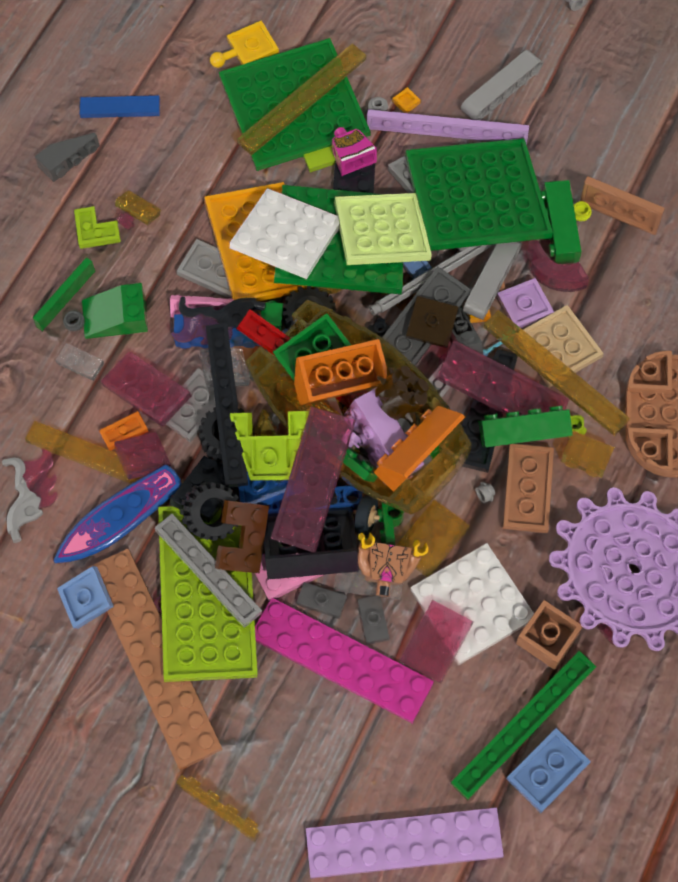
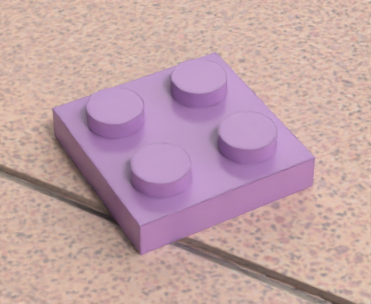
M536 278L497 293V298L515 331L532 325L554 313Z

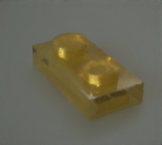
M129 190L118 197L115 202L116 207L146 225L153 222L161 213V209Z

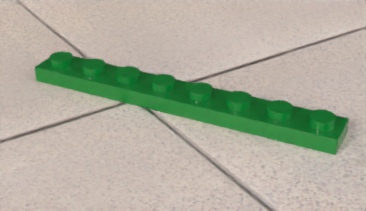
M578 651L453 779L451 785L468 801L597 666Z

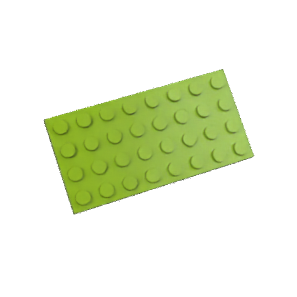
M174 506L158 507L159 524L173 514L185 528L187 527L186 524H183L182 519L184 516L180 514V509ZM220 507L209 523L204 520L202 521L206 524L216 522L221 516L222 507ZM238 525V527L234 526L232 528L234 532L232 534L227 533L226 538H218L215 541L206 540L194 535L192 532L190 533L216 560L218 546L239 547L241 525ZM159 536L164 682L257 678L255 621L253 620L244 628ZM225 570L253 600L252 573Z

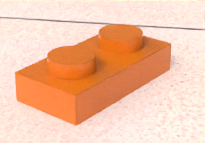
M137 411L99 430L107 448L111 451L147 433L148 428Z

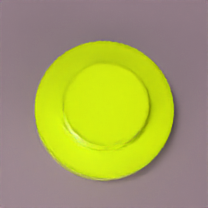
M584 201L574 204L576 220H588L592 213L589 204Z

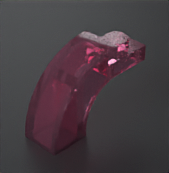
M538 240L529 241L526 254L531 262L530 273L538 282L550 289L561 292H575L587 288L589 277L579 262L571 265L557 264L548 258Z

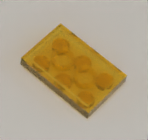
M433 500L396 546L412 548V552L415 551L413 547L415 540L420 542L419 549L423 548L424 544L427 543L428 552L421 556L415 569L429 577L468 531L470 525L436 500Z

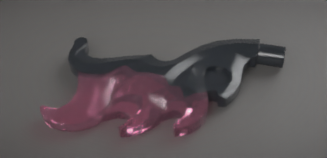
M181 297L179 311L184 317V327L180 333L172 332L171 334L176 341L181 343L190 342L197 337H203L204 339L200 343L201 345L208 344L206 325L227 323L230 340L233 335V328L238 327L250 309L265 311L266 302L257 301L256 298H239L230 302L222 309L215 310L213 307L188 308L185 305L186 298Z

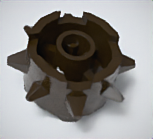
M402 366L395 371L388 367L386 378L377 375L380 383L375 389V396L380 397L383 404L381 409L394 420H399L400 418L408 419L413 423L415 422V412L425 413L422 407L427 402V390L429 389L425 380L420 379L407 366Z

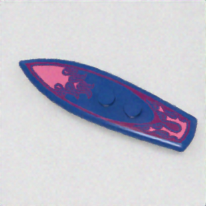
M163 465L103 501L87 513L67 534L54 557V563L84 559L99 553L126 536L175 494L182 485L178 474L170 466Z

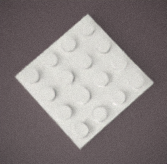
M267 188L231 240L230 249L307 279L337 233L339 219L337 215Z
M487 543L410 587L412 594L458 665L525 627L534 615Z

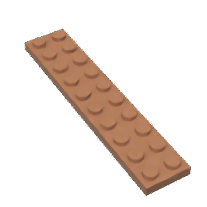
M129 549L87 567V569L92 566L98 567L114 606L107 613L179 770H183L223 750L191 681L164 682L162 619Z

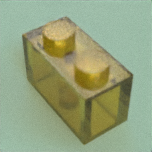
M573 431V436L568 441L561 462L570 468L581 469L592 477L602 478L614 447Z

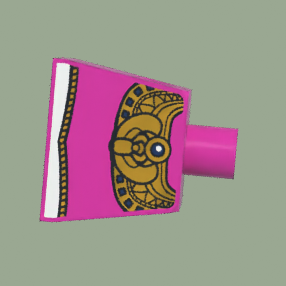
M344 127L335 130V137L332 139V152L342 176L377 162V148L360 130L354 129L347 132Z

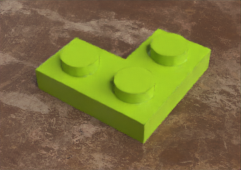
M94 206L74 210L80 249L121 242L118 221L97 224Z

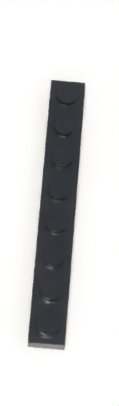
M227 323L206 325L225 486L228 488L247 486V470L242 456L244 451L240 440H237L235 434L237 432L235 423L230 418V413H239L228 325Z

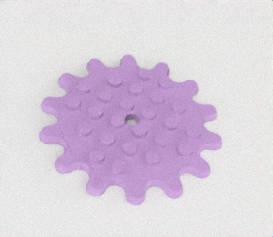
M613 487L607 491V504L603 507L596 506L588 498H581L577 501L576 505L582 518L581 522L574 524L561 520L557 523L556 532L564 538L568 547L564 551H553L549 555V562L551 566L564 570L569 577L566 583L559 586L557 590L558 597L563 601L577 600L584 606V613L580 617V624L584 629H593L599 623L609 626L613 633L612 641L616 647H626L630 642L631 636L637 634L645 639L650 650L660 651L664 648V633L667 630L673 631L678 635V508L669 514L661 513L656 506V496L649 491L642 493L639 502L632 504L625 500L620 489ZM629 564L636 565L639 568V573L632 574Z

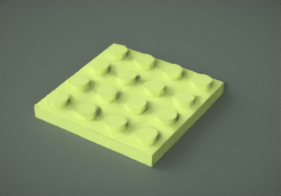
M416 193L335 197L334 204L339 219V229L347 265L431 261L432 254Z

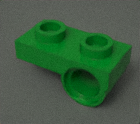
M383 500L381 509H378L379 522H383L384 529L380 530L381 543L395 545L394 527L402 524L404 507L398 501ZM391 511H397L399 513V516L391 517L388 515V513Z

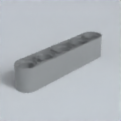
M525 50L463 102L461 110L472 120H482L536 75L542 68L543 61L529 50Z
M522 242L496 244L465 303L463 312L484 320L520 251Z

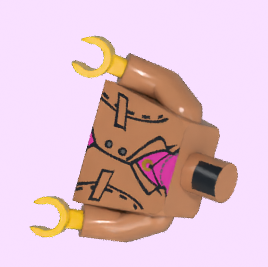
M371 532L367 540H365L363 533H360L358 536L362 543L358 548V566L367 582L377 583L376 596L389 597L390 585H399L406 581L415 570L421 556L428 552L427 543L424 544L423 548H418L420 545L419 540L414 541L413 547L415 551L411 552L412 548L375 543V538Z

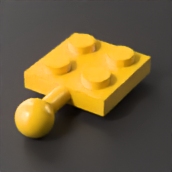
M261 20L226 35L232 49L224 53L214 52L210 56V63L213 67L220 68L225 64L226 60L237 56L243 65L279 54V48Z

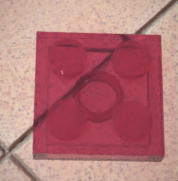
M156 432L114 442V448L128 480L145 476L163 465L171 467V463Z

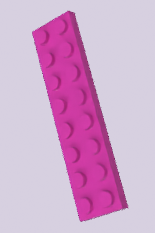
M271 598L255 626L257 643L412 724L434 684L433 680L274 598Z

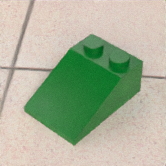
M142 283L120 285L82 300L83 317L85 319V339L148 332L146 300Z
M326 313L273 351V354L293 381H295L296 358L351 346V344Z

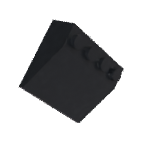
M352 506L306 510L297 513L268 514L264 537L268 580L359 572Z

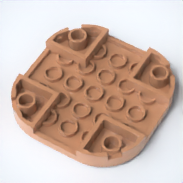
M660 351L647 356L645 360L635 366L630 375L626 388V442L631 455L644 469L659 476L678 478V355H672V351Z

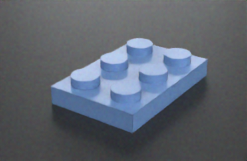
M555 728L506 779L542 813L591 761Z

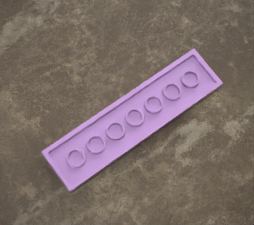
M497 808L306 828L311 879L504 857Z

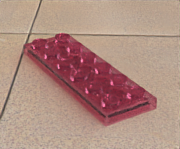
M455 340L451 343L436 377L440 382L505 415L506 413L519 411V415H526L528 410L541 408V412H549V407L563 406L564 410L569 402V399Z
M311 407L271 539L316 552L355 426V419Z

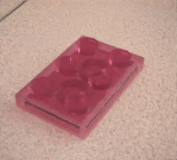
M432 600L400 661L433 680L442 683L474 622Z

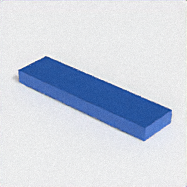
M160 95L80 97V118L160 116Z

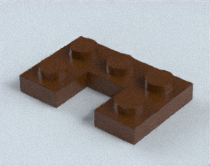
M224 500L221 523L241 525L238 548L218 546L215 563L216 569L260 573L269 506Z

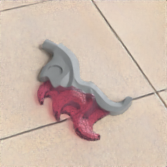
M42 449L44 455L36 461H22L15 457L2 461L4 467L9 465L15 467V489L20 493L7 515V531L11 535L13 543H18L22 540L19 533L20 527L41 517L43 512L39 509L51 506L57 499L58 494L56 492L52 496L48 495L56 483L57 476L54 475L51 479L47 477L48 471L53 464V457L46 449Z

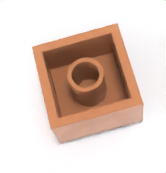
M544 600L518 636L516 644L555 670L579 636L583 627L580 623Z

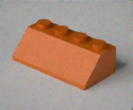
M377 339L296 358L294 385L300 406L376 388L380 383L377 375L383 378L387 377V366L380 340Z
M437 406L433 411L428 409L420 417L423 422L419 426L414 423L405 433L408 437L404 441L400 438L391 447L394 452L390 456L385 453L376 464L379 467L374 473L394 492L465 416L462 413L441 406Z

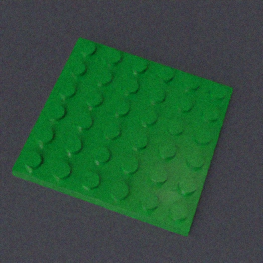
M331 38L219 72L220 80L256 171L304 157V154L332 146V139L335 137L334 132L340 127H344L347 132L358 129L365 137L371 136L369 126Z
M525 138L406 150L405 157L431 251L552 238L553 231Z
M282 185L283 195L337 215L334 204L335 197L384 195ZM338 229L307 279L275 267L274 283L401 295L403 289V262L347 265L340 229Z

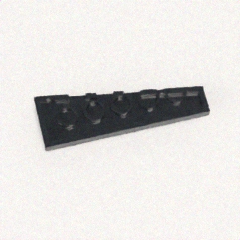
M497 349L478 393L471 404L470 410L464 419L459 434L450 449L446 463L486 473L489 472L495 446L482 447L479 421L485 420L484 416L497 414L498 418L503 417L518 354Z

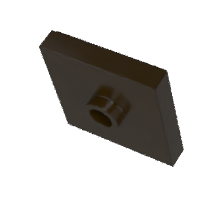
M417 296L406 338L448 348L459 307Z

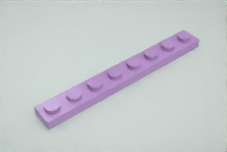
M368 110L367 124L371 130L492 142L525 138L527 145L529 125L380 110Z

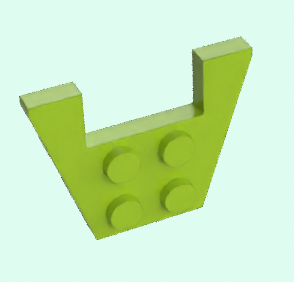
M288 411L289 435L253 436L252 413H230L231 421L235 423L237 432H235L237 440H240L244 451L242 456L250 480H294L310 418V411Z

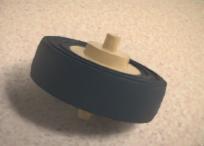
M365 494L361 498L357 510L353 511V514H356V533L369 535L375 521L380 519V516L377 515V497Z

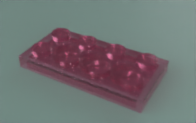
M130 351L100 381L105 388L162 427L192 397L190 391Z

